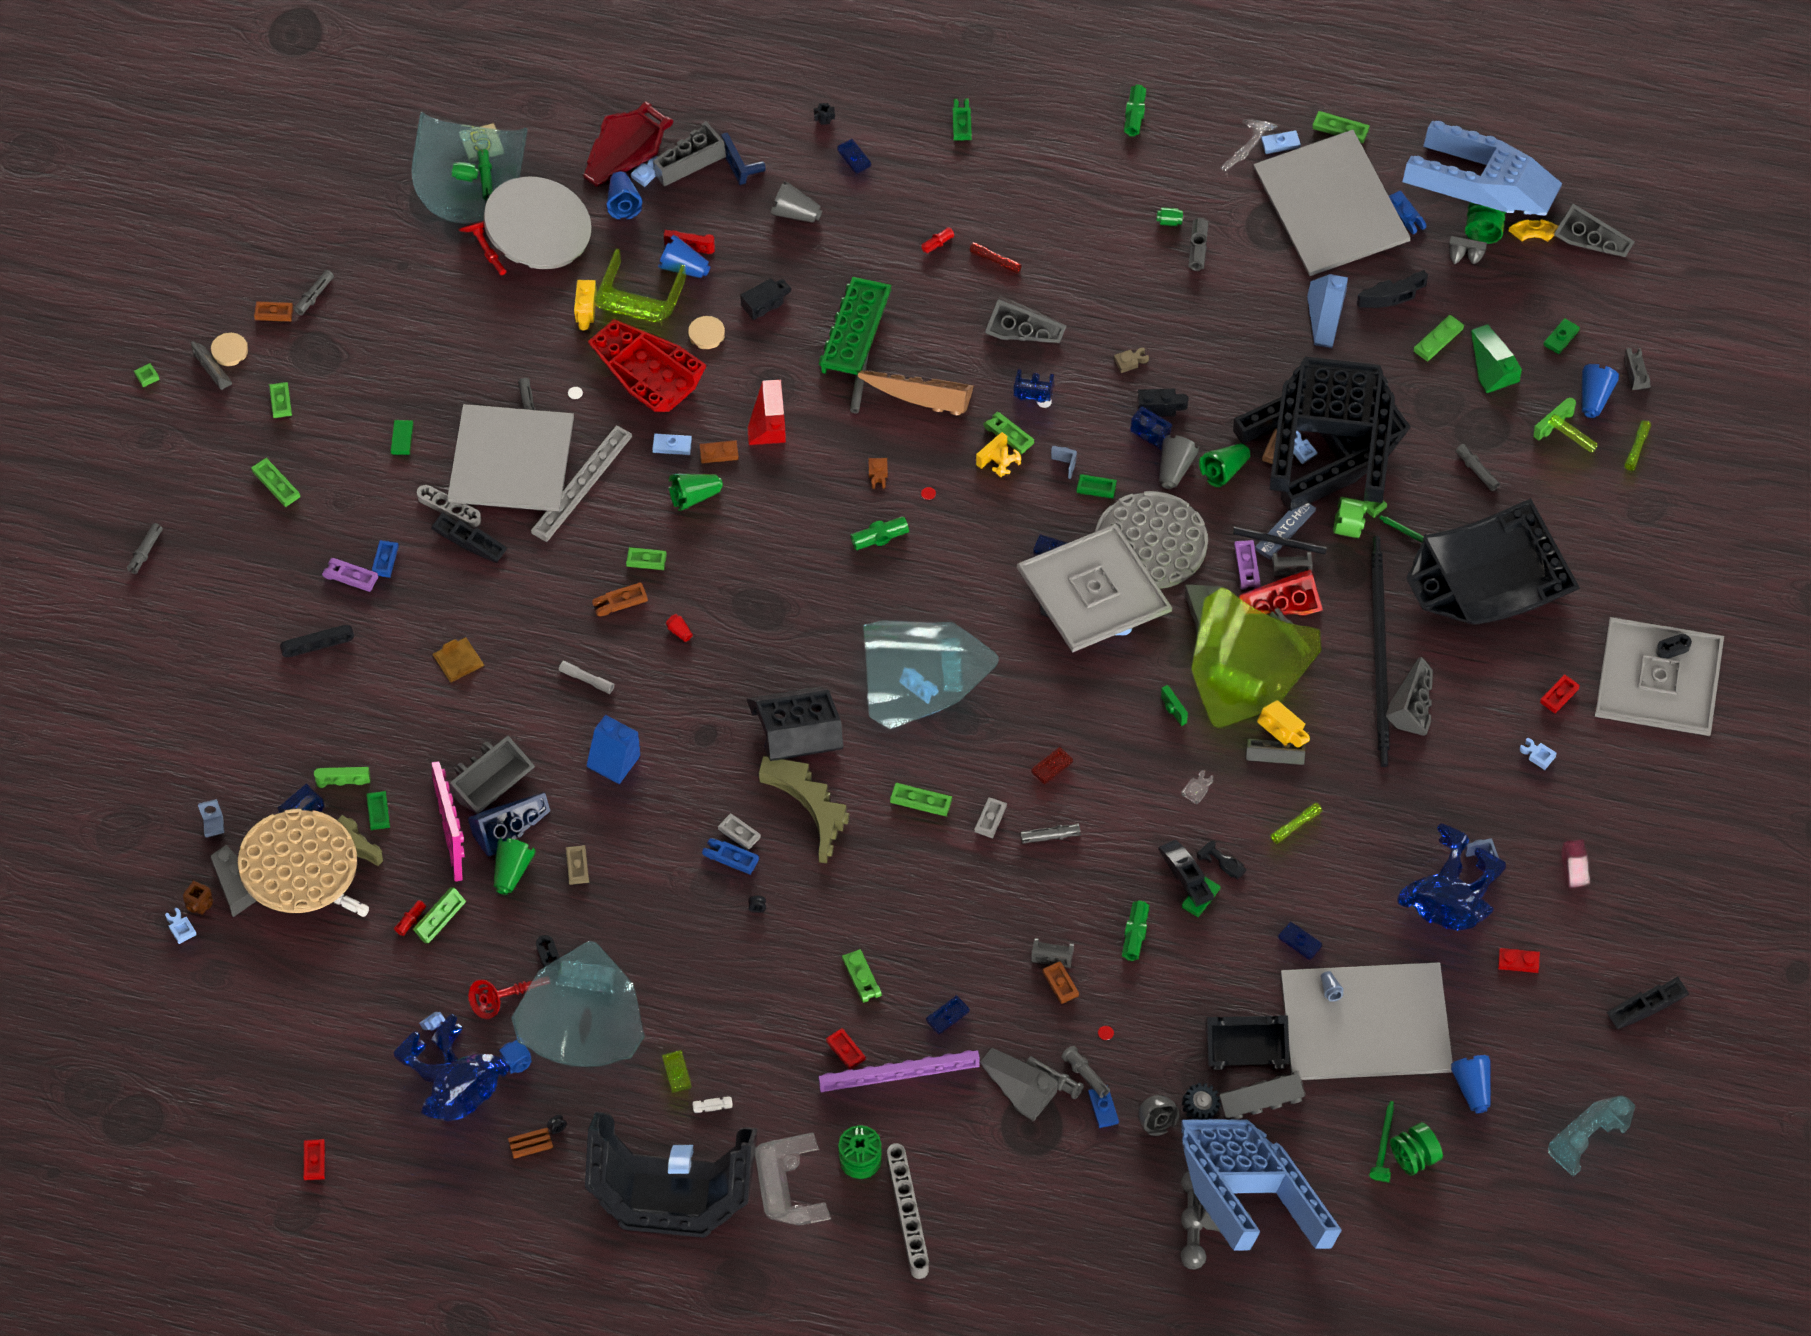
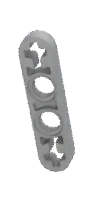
M422 485L417 489V498L422 504L440 513L443 512L456 521L461 520L471 528L480 525L481 515L477 509L463 503L448 502L447 494L429 485ZM440 499L446 501L444 505L436 504V502ZM459 507L462 510L459 513H453L452 509Z

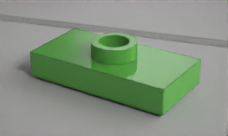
M288 382L270 384L273 418L292 416Z
M629 547L626 565L627 567L664 570L667 552Z

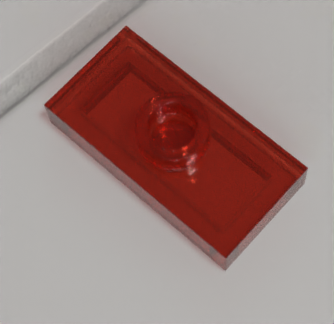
M1059 747L1031 769V773L1045 785L1073 763V758Z

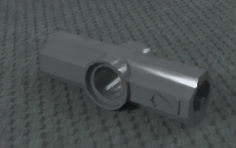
M1197 218L1193 220L1188 267L1194 271L1204 269L1209 222L1204 218Z

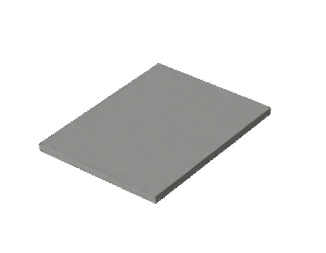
M1354 130L1254 164V170L1309 276L1410 241V236Z
M1440 962L1281 970L1285 1015H1288L1291 1075L1292 1072L1299 1070L1302 1080L1452 1073L1451 1063L1453 1062ZM1326 971H1331L1343 987V997L1334 1002L1329 1001L1324 995L1321 974Z

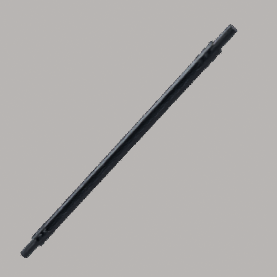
M1374 536L1371 560L1377 736L1380 766L1387 767L1390 745L1389 720L1386 717L1388 711L1383 553L1381 552L1380 536Z

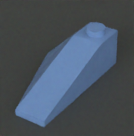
M1329 274L1311 281L1307 301L1309 304L1314 345L1328 348L1333 347L1346 295L1348 277Z

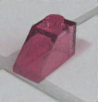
M1583 839L1564 842L1561 855L1569 886L1589 885L1588 857Z

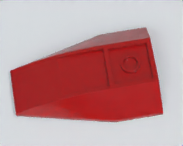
M615 319L588 341L589 345L627 392L654 412H670L695 390L706 368V364L681 346Z

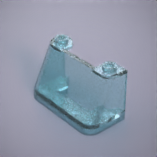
M1615 1096L1594 1102L1550 1141L1548 1147L1549 1154L1572 1176H1575L1581 1170L1579 1161L1581 1154L1588 1148V1137L1600 1126L1608 1133L1611 1129H1620L1624 1133L1630 1127L1636 1105L1625 1096Z

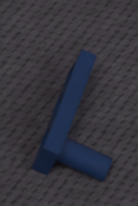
M728 132L721 134L720 138L724 141L725 158L739 185L746 183L748 175L765 172L766 167L763 161L745 165Z

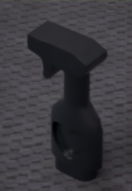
M1214 840L1208 842L1197 852L1199 860L1205 859L1209 863L1212 862L1210 854L1219 861L1220 868L1231 878L1234 877L1238 880L1247 871L1244 864L1234 856L1223 855L1215 848L1216 843Z

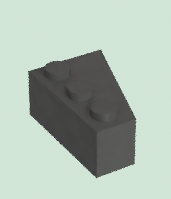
M225 845L211 855V860L231 914L235 917L257 900L248 893L241 881L238 870V857Z

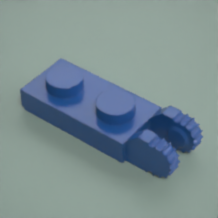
M1401 190L1389 196L1401 221L1411 234L1417 233L1414 222L1422 230L1426 228L1425 221Z
M713 838L708 840V845L717 849L718 852L708 848H704L702 851L705 857L751 875L759 861L758 855Z

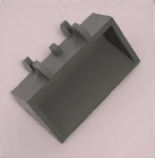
M506 736L494 747L490 743L484 742L481 747L484 755L481 758L477 759L473 756L470 758L473 763L470 767L467 768L462 763H458L454 769L458 776L449 783L450 793L461 805L476 814L480 813L535 767L509 736Z

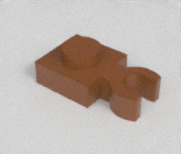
M868 458L869 478H872V488L875 489V484L880 482L882 489L886 487L885 478H888L887 458Z

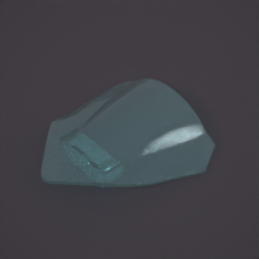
M882 620L863 625L869 717L889 729H893L939 712L958 703L997 666L999 657L994 651L953 622L926 623Z
M592 941L582 944L539 970L511 1017L518 1043L529 1047L544 1058L571 1066L595 1067L612 1064L619 1060L631 1059L645 1037L633 983L604 950Z

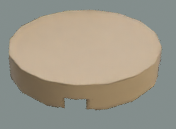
M702 316L690 324L688 335L691 343L697 345L698 348L712 349L720 345V342L724 340L725 328L719 319L712 316Z
M224 333L218 336L211 345L212 357L217 363L224 366L239 364V361L244 360L248 353L246 340L236 333Z

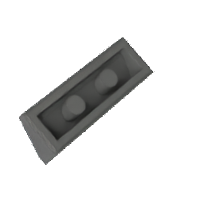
M194 341L191 342L194 356L221 390L230 386L232 381L206 347Z
M1247 739L1246 760L1303 765L1305 762L1306 744L1301 747H1295L1292 743L1283 745L1280 741Z

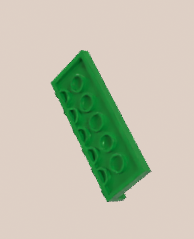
M852 277L851 282L846 286V296L841 299V310L836 313L835 326H832L830 329V339L825 343V353L819 359L822 373L826 374L827 369L858 375L862 371L891 292L890 284Z

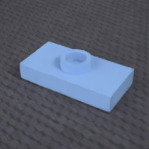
M1296 131L1261 137L1265 154L1298 149L1301 145Z
M655 434L653 453L690 455L692 436Z

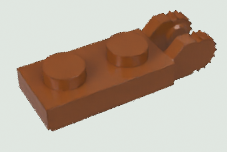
M640 582L605 593L606 595L593 599L592 604L595 607L602 606L596 610L597 616L601 617L608 615L611 611L615 612L647 602L648 597Z

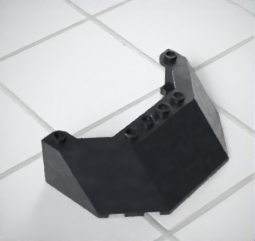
M595 1112L588 1128L585 1188L599 1200V1204L618 1221V1225L623 1230L705 1238L717 1226L723 1224L735 1212L748 1204L756 1152L757 1128H741L736 1135V1145L717 1161L691 1160L689 1173L668 1174L669 1158L633 1154L615 1134L614 1118L607 1113Z

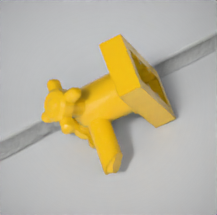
M1001 432L976 454V465L982 469L993 460L999 467H993L992 471L1002 477L1005 474H1010L1011 471L1006 470V467L1011 462H1015L1018 465L1021 464V455L1016 449L1013 450L1014 454L1008 455L1007 435Z

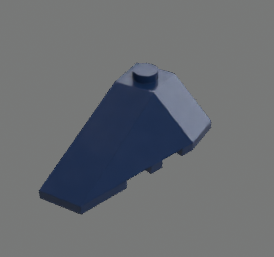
M543 792L486 810L469 817L468 820L473 837L489 857L496 854L498 839L503 838L502 841H507V838H520L524 834L523 832L548 814L550 808L546 794Z

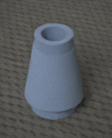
M1331 971L1322 973L1321 979L1325 997L1332 1002L1343 997V987Z

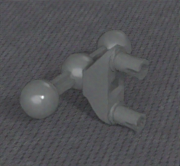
M1188 1170L1181 1179L1182 1188L1188 1193V1208L1183 1211L1180 1219L1182 1226L1187 1230V1246L1181 1251L1180 1259L1184 1267L1196 1270L1201 1268L1206 1261L1205 1250L1199 1245L1200 1230L1203 1227L1207 1230L1218 1232L1220 1230L1195 1195Z

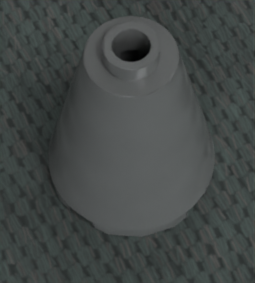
M784 181L775 198V206H772L770 214L814 223L815 220L819 221L823 211L820 210L821 206L789 182Z
M1171 435L1164 437L1159 482L1166 489L1177 487L1199 452V446L1197 448L1194 447L1195 443L1187 438L1177 435L1175 438H1170Z

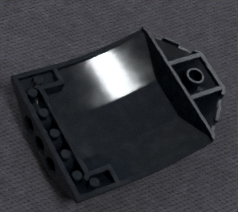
M1531 498L1462 527L1428 535L1425 533L1420 550L1418 549L1413 561L1412 569L1406 578L1422 610L1473 625L1493 622L1525 613L1580 589Z

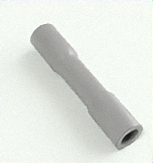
M562 661L560 664V672L589 683L608 694L614 689V683L596 677L566 661Z

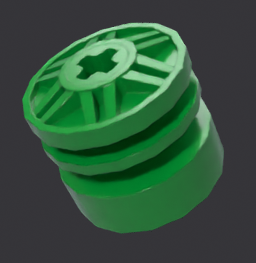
M1470 202L1465 225L1467 237L1471 240L1487 244L1499 241L1503 236L1506 212Z
M1423 1122L1409 1128L1408 1134L1402 1132L1399 1136L1390 1139V1146L1395 1159L1400 1167L1410 1176L1424 1170L1425 1164L1431 1166L1443 1158L1438 1139L1433 1131Z
M861 1125L850 1127L844 1131L838 1145L841 1169L852 1178L864 1179L871 1177L878 1171L882 1161L879 1135L868 1126Z

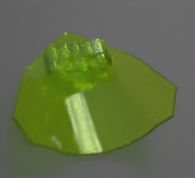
M1224 587L1205 597L1191 671L1212 725L1218 728L1225 727L1261 714L1264 707L1277 700L1281 702L1321 652L1320 630L1286 623L1270 617L1249 606Z

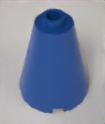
M616 172L611 176L607 198L609 214L620 220L625 217L626 219H631L642 210V198L628 175L624 172Z
M673 235L671 239L674 241L671 244H667L660 259L662 263L658 267L663 270L702 278L703 275L707 276L711 268L708 266L709 261L679 237Z
M1599 364L1584 366L1582 370V412L1585 413V416L1595 418V416L1600 415L1619 380V374L1614 369L1607 366L1605 369L1599 368Z
M1487 1055L1473 1056L1474 1059L1470 1060L1463 1058L1451 1063V1071L1470 1110L1475 1111L1477 1114L1486 1112L1487 1108L1491 1106V1060Z

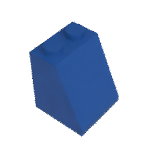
M605 715L594 730L587 767L620 784L641 756L638 732Z

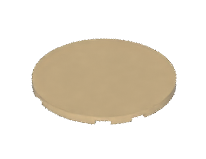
M290 809L262 819L246 834L241 843L238 856L239 875L248 893L264 906L286 913L310 912L331 904L348 889L357 868V852L350 833L336 819L315 810L312 812Z

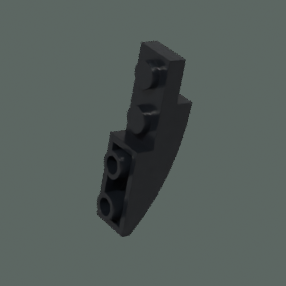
M1423 270L1413 273L1404 280H1398L1395 284H1392L1390 280L1379 282L1374 287L1368 290L1365 289L1358 294L1357 306L1361 308H1381L1412 300L1415 298L1416 290L1427 286L1428 274Z
M1176 839L1158 847L1175 878L1181 881L1196 907L1214 899L1212 891L1205 882L1203 872L1188 851Z

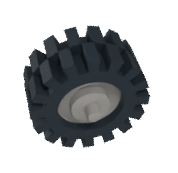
M1197 1083L1196 1086L1192 1085L1186 1091L1181 1103L1184 1106L1183 1112L1187 1111L1186 1116L1188 1118L1192 1116L1191 1120H1209L1217 1113L1221 1099L1220 1096L1217 1097L1218 1091L1212 1090L1213 1086L1207 1087V1083L1203 1085Z

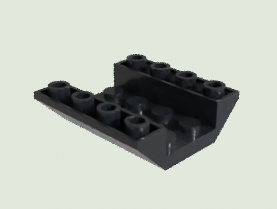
M814 687L747 698L752 716H759L766 734L764 747L770 761L843 749L841 720L828 689ZM812 708H817L820 712H814ZM775 714H780L784 718H777Z

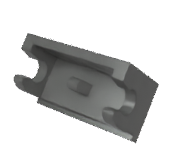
M1627 348L1625 351L1624 363L1632 390L1651 387L1650 377L1645 368L1641 348H1638V352L1632 354L1631 348Z
M1307 552L1306 557H1277V553H1273V577L1291 576L1312 570L1311 552Z
M1039 938L1034 939L1031 962L1053 965L1061 961L1064 967L1071 968L1074 943H1070L1068 947L1042 943L1038 941Z

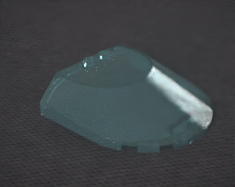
M420 112L412 161V180L421 202L432 213L450 222L470 224L483 221L487 200H484L482 197L480 172L478 171L477 180L473 179V182L457 180L456 177H451L453 164L464 162L476 165L475 168L478 169L479 160L477 152L481 150L483 155V149L488 150L489 162L492 165L491 179L494 191L504 182L520 178L528 128L524 127V129L513 131L489 129L445 122Z

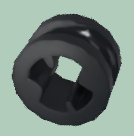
M758 895L748 899L751 912L760 913L766 910L765 897Z
M556 1115L547 1122V1127L551 1129L552 1134L560 1133L567 1126V1122L563 1120L562 1115Z

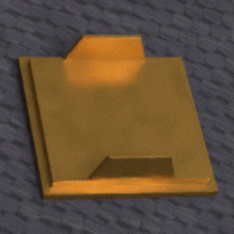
M466 637L459 641L454 639L444 644L441 650L432 654L450 683L484 666Z

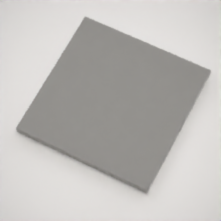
M463 404L447 498L448 502L560 512L574 413Z
M1116 524L1017 564V569L1072 653L1172 612L1171 605Z
M1610 617L1595 717L1710 736L1724 636ZM1679 634H1686L1691 638L1690 650L1684 654L1666 659L1660 658L1656 653L1657 645L1663 639Z

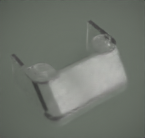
M813 1132L761 1143L756 1147L755 1158L763 1207L766 1216L771 1220L800 1226L831 1219L825 1202L809 1206H791L786 1171L794 1170L799 1166L800 1153L819 1150Z

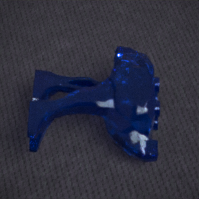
M1440 823L1437 827L1442 835L1439 842L1451 849L1447 862L1438 875L1424 877L1402 889L1397 902L1406 908L1413 905L1419 915L1429 923H1435L1446 929L1456 931L1471 929L1494 911L1493 907L1488 905L1481 897L1484 896L1488 886L1506 869V862L1484 849L1476 848L1474 853L1479 859L1476 866L1484 871V873L1475 882L1466 884L1459 879L1462 871L1460 857L1462 851L1469 843V838L1465 833Z
M454 1014L446 1018L431 1039L443 1052L445 1063L427 1065L417 1060V1057L426 1047L424 1041H419L420 1033L418 1031H414L394 1051V1057L399 1062L415 1070L425 1081L434 1083L432 1095L426 1099L421 1113L429 1118L442 1119L444 1121L464 1118L473 1113L477 1107L489 1099L495 1092L499 1075L504 1077L511 1070L506 1060L494 1055L474 1054L458 1059L452 1050V1045L463 1027L460 1024L456 1025L457 1017Z

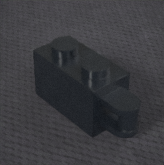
M770 278L741 294V306L754 320L764 316L772 309L780 307L784 303L783 297L788 295L792 289L784 279L774 282Z
M1175 388L1138 389V417L1176 416V411H1183L1188 408L1189 397L1186 394H1176Z

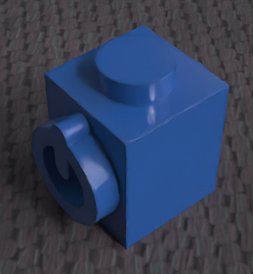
M520 1038L512 1043L505 1044L499 1050L501 1057L499 1062L503 1069H508L510 1074L520 1073L526 1070L530 1063H532L530 1052Z

